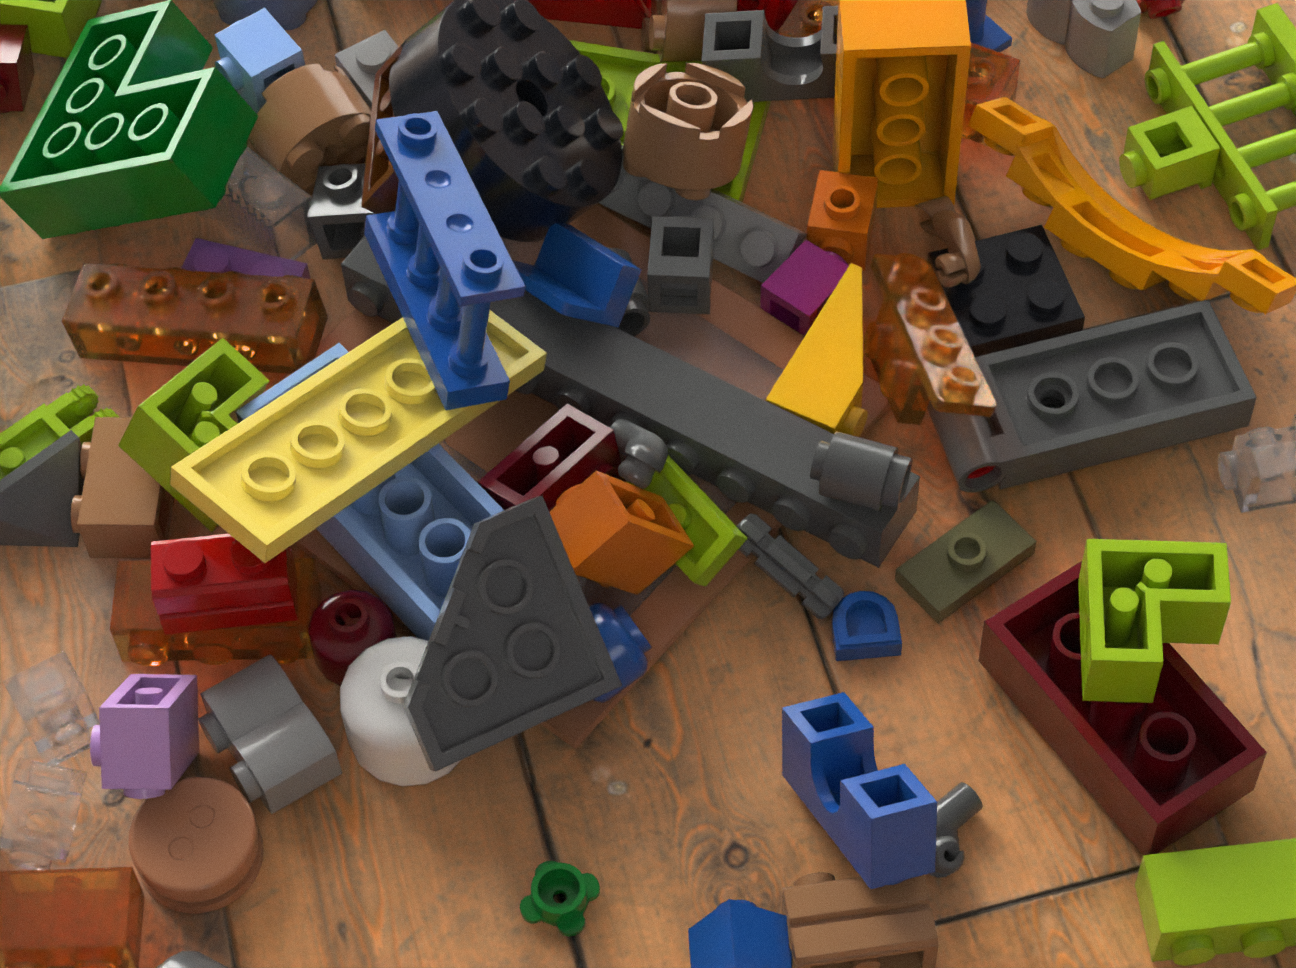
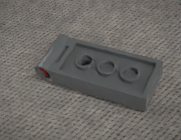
M1209 299L959 362H941L926 369L917 381L918 388L958 486L962 491L970 493L987 490L998 484L1001 490L1249 426L1257 398Z

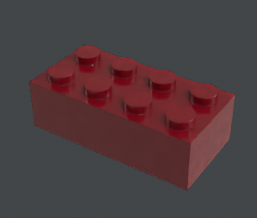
M1081 561L985 620L978 661L1142 855L1158 854L1253 791L1267 752L1170 643H1162L1163 666L1153 703L1083 701L1078 591Z

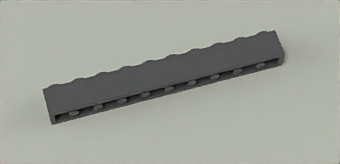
M364 236L341 263L348 301L366 316H379L391 323H395L402 318V315ZM526 290L522 297L493 301L490 304V310L547 352L544 371L515 391L522 394L532 393L556 405L559 410L566 404H569L608 427L618 419L623 418L656 434L666 444L668 455L687 475L693 474L717 486L725 496L739 503L748 502L772 514L777 521L791 530H804L830 543L833 549L844 557L854 560L862 559L879 568L917 511L920 476L912 472L899 509L884 506L880 512L819 495L820 481L810 479L811 465L819 442L830 443L834 435L833 433L614 326L562 315Z

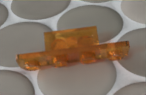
M899 253L896 256L874 254L870 267L884 296V300L876 321H872L866 329L864 352L866 357L871 360L880 381L881 393L886 396L897 423L921 425L930 401L933 408L938 412L992 417L997 403L930 262L910 253Z

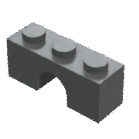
M838 5L823 6L822 29L814 35L801 38L787 37L773 31L767 24L764 10L706 13L702 64L722 70L738 79L746 88L744 98L747 102L751 99L752 102L834 98Z

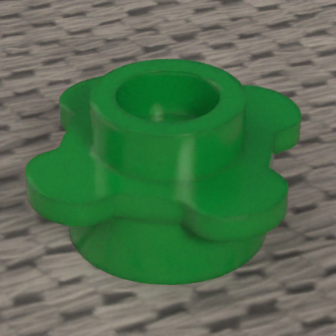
M545 861L535 870V876L531 883V895L524 897L520 902L521 915L528 923L535 924L542 921L556 926L563 936H575L585 928V918L583 915L589 902L595 900L600 894L599 882L594 875L590 873L582 874L576 867L570 864ZM562 893L567 898L563 903H556L553 900L554 896Z

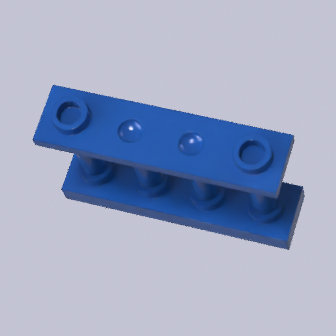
M438 112L413 113L404 116L376 119L375 131L393 166L399 183L396 210L366 215L364 235L446 411L506 400L510 380L486 333L490 304L493 301L524 296L525 285Z

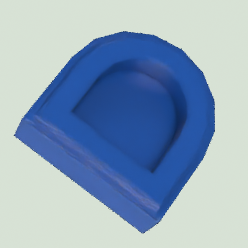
M857 591L842 598L833 610L832 638L836 661L901 656L902 640L898 615L894 605L885 596L873 591Z

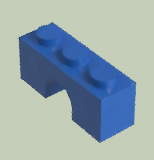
M845 692L782 707V776L868 887L874 889L885 885H895L907 879L935 872L937 801L906 764L882 770L877 769L874 756V727Z

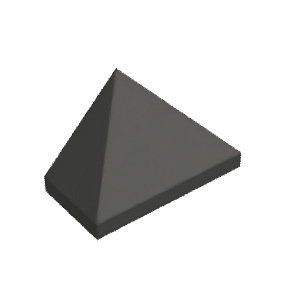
M72 430L0 480V545L78 547L80 533H74L72 530L71 504L75 495H82L84 479L80 471L82 445L79 437Z

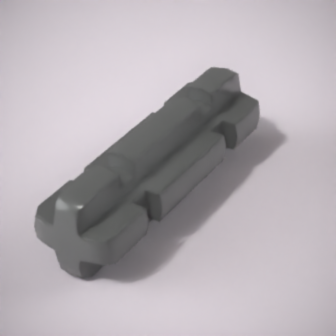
M751 513L737 525V528L748 538L738 550L746 557L751 553L755 555L758 559L754 564L793 598L800 594L805 599L801 605L818 619H824L835 609L844 596L843 589L827 575L823 580L815 574L819 568L782 536L779 535L774 539L768 533L772 528L756 514Z

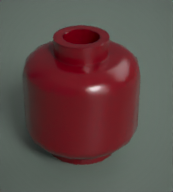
M352 589L337 592L323 600L312 613L308 627L316 666L326 679L338 686H341L349 665L366 648L388 638H397L392 613L379 597L367 591Z

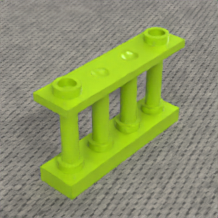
M1278 3L1257 9L1252 33L1247 44L1184 65L1179 64L1164 41L1153 44L1149 70L1146 71L1144 77L1145 87L1150 99L1155 104H1160L1166 114L1192 106L1219 145L1220 151L1212 183L1228 205L1229 214L1235 227L1240 231L1246 232L1257 250L1269 247L1277 213L1296 206V181L1265 191L1251 169L1295 154L1296 128L1236 148L1223 129V126L1282 106L1287 110H1291L1296 116V28ZM1254 65L1258 69H1263L1273 84L1209 107L1195 87V85Z

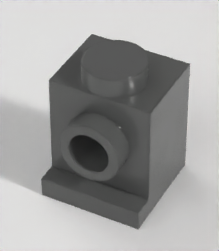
M652 216L647 272L648 297L651 302L649 312L710 314L714 257V219L693 218L690 216Z

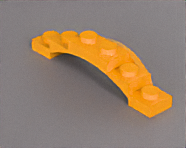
M1007 97L976 105L968 126L985 136L984 142L991 149L1004 155H1015L1006 177L1023 187L1022 193L1029 200L1042 206H1053L1044 228L1059 237L1062 247L1070 253L1083 258H1092L1109 269V276L1118 284L1142 291L1168 280V285L1173 292L1192 301L1210 300L1229 291L1231 292L1230 298L1235 304L1250 312L1264 313L1265 315L1291 303L1296 294V278L1269 262L1254 249H1211L1183 241L1160 231L1131 213L1097 184L1072 154L1054 124L1032 114Z

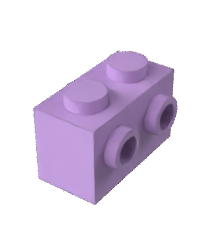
M130 674L99 707L100 725H94L92 729L90 756L92 765L101 767L102 789H123L124 796L128 798L148 799L162 796L165 794V790H171L199 753L197 675Z

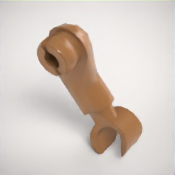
M947 196L916 204V207L923 209L931 217V220L920 223L924 231L933 236L937 235L947 244L949 253L940 255L935 260V266L940 269L936 272L941 284L944 287L950 288L961 282L966 285L975 280L980 272L981 264L971 225L967 219L955 212L954 206Z

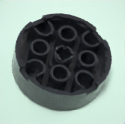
M454 0L400 45L402 51L399 61L391 66L389 76V89L394 116L438 112L500 237L518 242L544 240L549 227L553 224H570L611 193L620 175L622 163L620 138H622L624 130L620 119L613 112L606 93L601 86V72L589 57L581 55L573 44L554 25L541 16L529 1Z

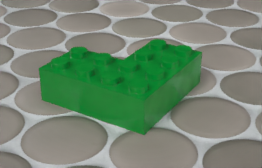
M172 0L89 19L0 186V198L42 239L216 208L225 195L226 184L239 157L247 148V140L258 119V115L216 67L203 69L213 47Z

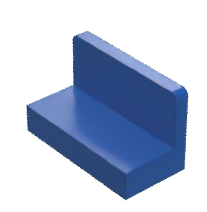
M555 223L549 227L534 265L512 260L525 285V290L560 314L614 327H619L642 271L634 264L566 223Z

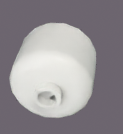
M413 636L388 638L366 648L349 665L340 686V712L349 745L358 763L378 780L402 787L428 784L449 774L460 762H455L436 772L430 770L403 708L428 640Z

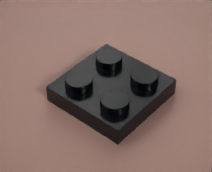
M1042 225L975 241L981 268L975 280L966 285L961 282L950 288L944 287L938 278L936 271L940 269L935 266V260L940 255L949 253L948 248L928 253V272L966 360L1083 331L1085 316Z

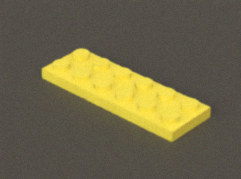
M490 310L486 333L510 380L509 395L544 371L547 352ZM402 317L171 467L170 485L266 563L499 401L445 411Z

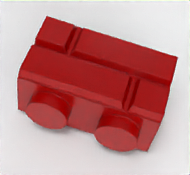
M229 533L151 542L152 600L165 635L298 620L296 565L290 547L264 563Z

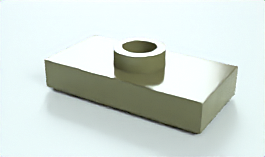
M991 500L896 569L895 581L939 624L1035 553L1037 541L994 500Z

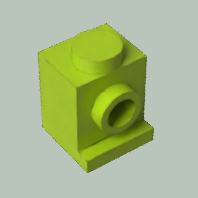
M1189 106L1128 127L1124 151L1119 157V167L1125 183L1130 188L1141 186L1149 200L1195 184H1198L1200 189L1212 186L1220 147L1194 108Z

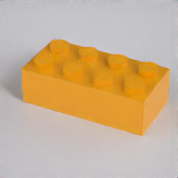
M839 0L832 144L833 172L879 178L877 208L916 207V204L942 196L949 197L953 205L955 203L971 50L966 0Z

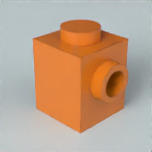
M819 170L807 224V240L824 251L838 254L848 265L850 263L862 267V271H865L876 219L879 178Z

